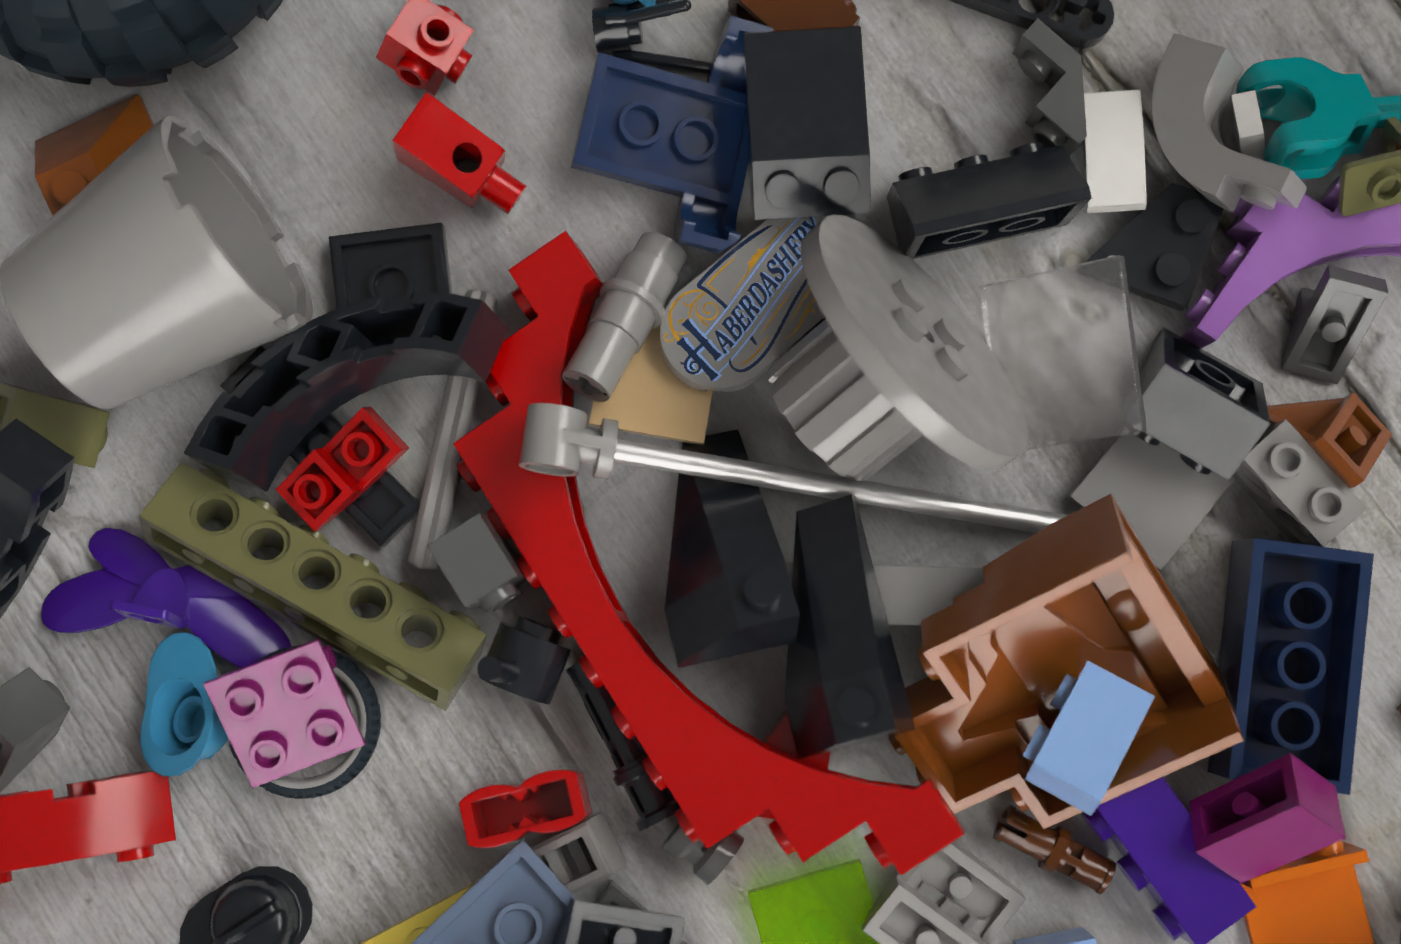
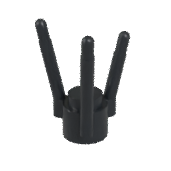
M656 0V5L648 7L639 1L627 5L613 3L608 4V7L592 9L593 32L597 53H612L614 57L643 65L689 72L709 73L711 66L710 62L633 50V45L643 44L641 22L689 11L691 9V2L689 0Z

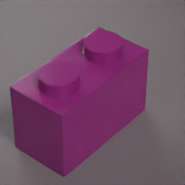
M1291 753L1189 801L1195 852L1240 883H1244L1346 838L1336 787Z

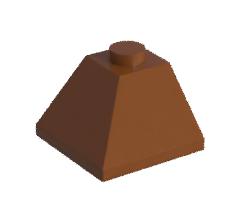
M139 94L35 141V178L52 216L154 125L146 105Z

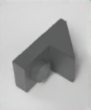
M1328 265L1315 290L1301 288L1297 296L1281 362L1282 370L1338 384L1388 295L1386 280Z

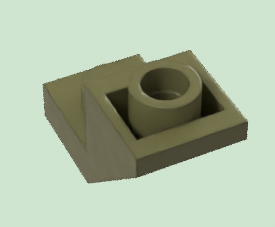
M0 382V431L17 418L73 456L74 464L95 468L98 455L107 441V421L110 412Z

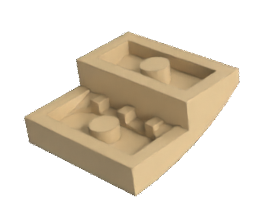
M659 325L651 329L640 351L633 355L609 400L605 402L593 400L589 425L599 428L603 418L618 420V431L704 445L714 391L707 389V392L691 388L671 372L663 358Z

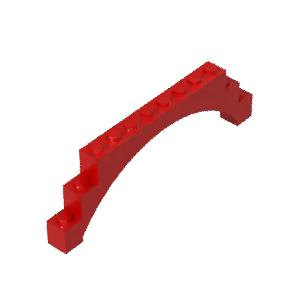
M566 230L510 268L508 271L519 286L511 294L531 322L503 341L491 368V373L486 380L488 388L502 406L509 402L510 405L453 443L463 459L457 463V468L473 491L478 492L482 489L492 505V508L486 512L487 516L499 535L504 540L512 537L523 556L517 559V564L525 578L535 589L542 586L552 601L553 606L548 608V613L557 629L565 638L573 635L585 655L579 658V663L588 679L596 688L604 685L614 700L616 706L611 708L610 712L620 730L628 739L636 736L648 757L643 759L642 763L649 777L661 791L668 787L679 804L680 809L675 811V816L687 837L693 843L701 840L705 848L708 849L769 809L775 820L768 825L779 846L788 856L796 851L802 862H805L866 822L872 831L864 836L870 850L884 869L894 864L902 876L965 835V829L931 778L926 779L917 786L867 780L816 766L775 749L735 726L694 695L658 658L628 618L602 569L586 525L576 476L547 475L529 471L519 466L528 405L550 403L574 408L575 391L565 383L562 373L586 333L595 301L600 297V290L604 283L579 245Z

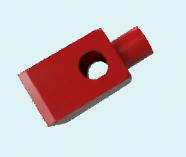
M427 92L392 140L398 161L470 208H473L482 196L503 212L509 214L527 187L501 168L504 163L505 150L499 144ZM471 159L477 162L479 167L473 172L465 173L458 170L455 165L461 160Z

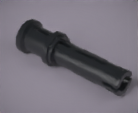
M579 662L566 669L617 768L613 771L615 775L613 780L616 786L624 787L639 816L636 822L639 831L647 829L675 814V811L680 809V806L668 787L661 791L649 777L642 763V760L648 757L639 740L636 736L628 739L613 719L610 709L616 706L605 686L596 688L584 673Z

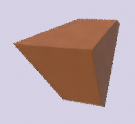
M1354 392L1345 398L1267 406L1270 423L1273 424L1287 419L1349 488L1356 487L1366 479L1392 435Z

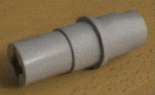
M656 232L642 234L635 248L625 257L615 277L604 282L600 290L601 301L588 322V329L562 373L565 383L578 394L597 402L608 401L633 355L640 351L651 329L661 325V320L666 313L664 306L677 284L678 275L687 259L685 251L674 240Z

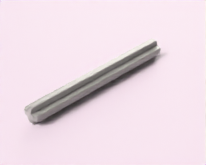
M468 290L465 293L466 297L483 300L495 313L497 299L493 294L480 290ZM447 376L408 557L409 565L431 571L440 568L427 545L449 531L461 475L457 468V463L463 460L453 443L470 432L481 380L462 376Z

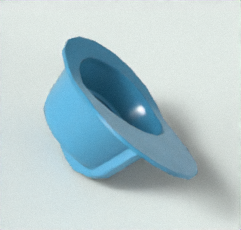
M188 632L171 634L160 642L152 656L148 672L140 744L143 758L150 769L165 777L179 776L193 768L199 759H210L228 741L223 725L203 685L204 682L217 677L213 657L204 642L199 637Z

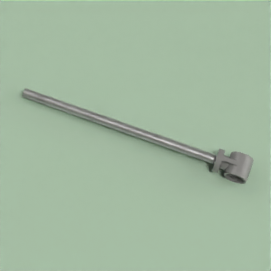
M550 403L528 405L519 460L521 468L555 476L579 475L580 463L593 465L592 475L594 478L608 480L613 463L615 462L831 499H838L852 494L855 496L856 502L861 504L1034 533L1068 516L869 481L857 482L856 479L621 440L618 439V420L603 418L599 430L586 428L587 413L573 407Z

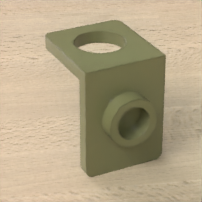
M1396 117L1384 120L1381 155L1349 162L1342 166L1338 210L1344 217L1401 203V150L1396 151V142L1401 147V123Z

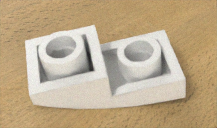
M1140 90L1084 93L1087 136L1084 139V179L1089 185L1092 196L1086 204L1087 213L1146 210V166Z

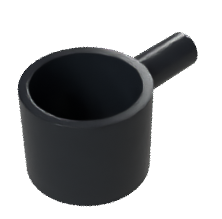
M518 616L515 626L500 622L488 655L479 661L477 672L479 678L489 684L518 696L550 705L572 649L559 643L562 635L560 631Z

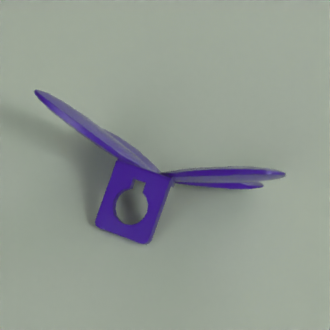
M103 528L97 531L91 537L88 547L92 556L103 569L83 574L58 585L47 595L41 609L43 624L47 628L59 633L72 634L97 630L127 618L183 630L186 627L195 636L199 637L210 650L239 668L253 664L274 651L291 647L290 640L281 627L262 610L248 601L246 597L189 565L175 569L171 568L162 556L143 539L121 529Z

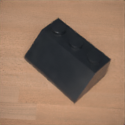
M1036 142L1012 149L1009 152L1010 157L988 161L987 155H975L955 162L954 169L938 173H933L931 167L908 170L898 176L899 181L892 183L887 194V201L898 247L904 252L905 256L916 259L1067 226L1092 198L1089 185L1063 145L1044 149L1043 143Z

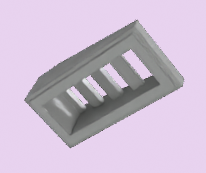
M598 813L530 847L538 857L545 856L552 873L571 894L614 875L627 864L624 854L603 813ZM563 845H567L580 873L577 877H574L561 850Z

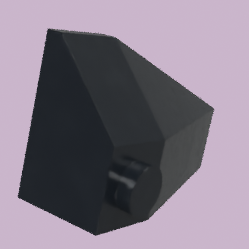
M738 429L705 436L704 445L682 442L681 450L749 461ZM679 473L664 614L678 668L796 642L800 613L785 560L758 486Z
M851 494L796 511L792 588L800 619L796 642L788 644L784 701L798 758L804 759L916 730L855 496Z

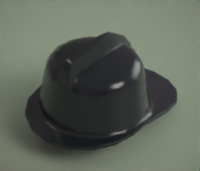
M258 866L243 872L202 898L188 911L180 928V944H300L305 939L312 923L313 903L308 889L294 873L278 866Z

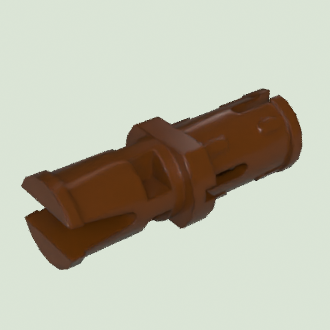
M1012 805L1007 806L1003 811L1001 817L1006 819L1005 822L1021 831L1018 832L998 821L993 833V839L999 842L1002 841L1038 860V867L1048 873L1056 870L1095 890L1100 895L1107 889L1116 870L1117 863L1113 862L1114 860L1106 858L1071 839V832L1060 826H1057L1055 829L1050 827L1043 829L1037 820L1016 810V807Z

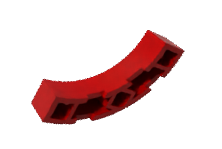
M153 770L66 784L68 796L54 798L53 789L0 794V884L13 881L12 871L110 853H116L117 862L143 859L154 856L153 845L176 840L169 777L162 776Z

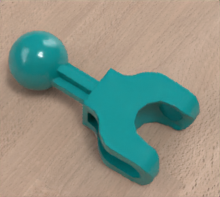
M1304 57L1258 62L1246 70L1236 86L1237 94L1256 91L1261 119L1277 120L1283 123L1274 131L1263 155L1265 161L1292 169L1300 179L1324 177L1335 168L1338 160L1344 155L1362 153L1373 129L1384 128L1385 119L1396 117L1401 123V95L1372 97L1361 74H1341L1332 71L1319 62ZM1273 85H1280V86H1282L1281 88H1272V89H1264V90H1261V89H1263V88H1266V87H1269V86H1273Z

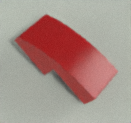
M371 406L362 407L324 448L314 449L275 490L316 532L321 530L363 494L409 447Z

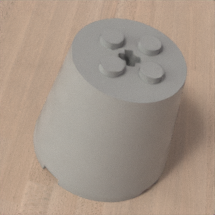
M166 116L153 125L2 262L0 267V285L6 305L28 345L45 367L66 388L85 402L99 408H116L289 334L311 321L312 300L304 274L299 264L293 262L289 266L287 265L276 244V241L284 237V234L261 198L238 168L213 141L200 130L191 136L186 134L184 130L187 128L182 118L177 116Z

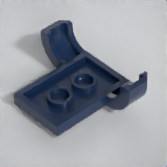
M730 16L719 38L706 82L599 52L595 60L570 168L680 197L674 230L676 243L719 254L740 241L741 233L736 232V219L749 164L743 32L774 31V29L766 25Z

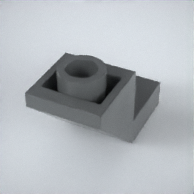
M1037 18L1022 35L1012 54L1019 59L1018 64L1030 79L1037 83H1047L1051 90L1035 106L1025 123L1032 129L1031 135L1034 140L1043 143L1044 149L1063 145L1068 155L1071 156L1087 136L1082 58L1077 51Z

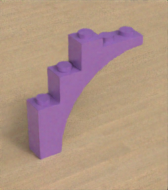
M1338 176L1329 185L1318 202L1304 193L1297 209L1276 202L1274 209L1268 210L1253 205L1240 197L1234 212H1231L1236 217L1225 232L1238 242L1230 248L1219 263L1216 270L1223 274L1213 291L1211 292L1204 288L1187 309L1184 317L1191 322L1181 337L1201 349L1215 342L1245 306L1276 282L1300 270L1343 258L1385 255L1401 257V203L1344 217L1338 210L1341 176Z

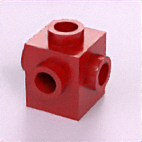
M408 0L386 33L376 59L395 70L396 75L405 84L415 89H424L435 96L445 79L456 84L473 55L464 48L474 29L463 23L461 17L446 6L436 5L430 0Z

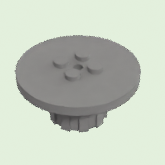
M844 215L827 216L805 235L801 245L803 269L811 291L826 319L769 368L768 381L773 385L774 394L772 397L780 413L786 416L796 431L794 434L810 452L813 450L827 463V467L843 477L846 475L853 476L858 482L868 480L922 435H925L929 440L958 460L985 471L1001 470L1025 451L1028 445L1026 419L1017 395L1005 372L983 338L959 307L914 260L906 256L899 247L871 227Z

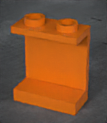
M1340 840L1244 883H1240L1257 906L1243 916L1250 944H1374L1354 865L1369 862L1367 850Z

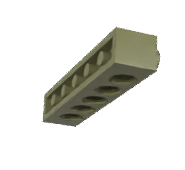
M181 462L139 515L145 541L312 636L319 638L321 641L444 711L448 709L482 654L486 634L480 631L479 625L471 617L456 610H451L448 613L430 603L428 596L415 585L408 582L397 584L379 574L378 568L367 558L355 553L347 556L331 547L326 537L319 531L314 532L307 525H300L299 528L280 518L277 510L268 502L258 497H250L248 500L232 491L228 483L221 476L209 469L202 468L200 471H197ZM212 519H224L230 522L228 527L220 531H209L202 527L207 521ZM261 547H274L281 552L280 555L271 560H260L252 555L253 552ZM312 575H323L332 581L330 585L322 589H311L302 583L304 579ZM372 603L377 605L383 612L377 617L367 619L357 616L352 610L359 604ZM421 631L428 634L432 638L433 643L423 648H416L407 644L403 637L410 632Z

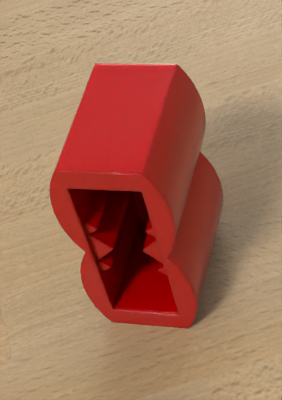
M569 769L542 772L530 777L521 785L501 784L486 786L471 792L459 802L467 844L478 848L502 846L525 837L531 831L537 833L561 831L581 823L593 813L584 773Z

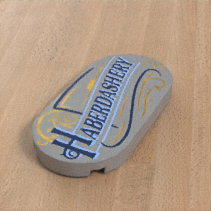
M827 216L765 220L670 300L665 308L666 313L660 325L661 348L665 363L680 381L691 388L707 392V389L713 391L722 390V393L741 390L761 377L776 361L826 319L808 284L801 259V245L805 235Z

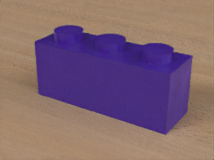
M1163 777L1100 804L1092 816L1084 812L1081 813L1088 826L1102 842L1109 838L1113 841L1123 855L1122 858L1116 861L1119 869L1138 892L1146 887L1158 904L1151 912L1162 929L1173 941L1181 936L1190 944H1207L1257 907L1239 881L1195 852L1191 815Z

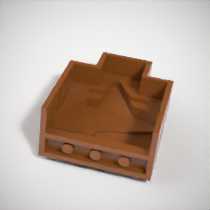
M1112 494L1046 526L983 567L982 584L954 597L953 605L921 620L922 646L917 648V654L928 677L905 687L916 730L888 737L891 745L899 755L907 753L916 766L915 769L919 783L931 778L954 814L1009 789L1017 806L1022 811L1030 809L1043 829L1080 814L1083 811L1026 781L1025 778L1033 761L1023 757V754L1039 724L1051 729L1060 710L1050 704L1066 674L1068 673L1078 679L1087 661L1155 696L1100 804L1244 741L1219 668Z

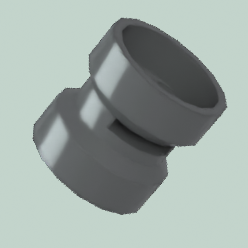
M678 823L663 843L662 848L674 858H685L693 865L694 875L706 885H709L737 853L744 842V837L735 831L708 849L704 847L703 850H700L704 845L702 841L698 840L693 843Z

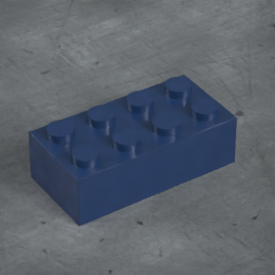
M1260 538L1232 541L1218 668L1224 679L1244 741L1209 756L1207 772L1235 780L1291 753L1336 787L1337 793L1350 795L1374 553Z

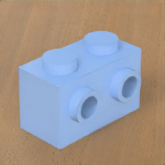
M1087 661L1078 679L1067 673L1050 704L1060 710L1051 729L1039 724L1023 754V757L1033 761L1025 780L1092 816L1111 784L1155 696L1090 661Z

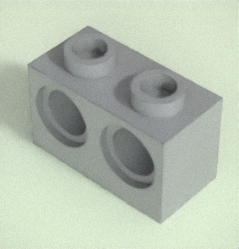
M1287 419L1268 426L1232 475L1292 543L1325 547L1367 509Z

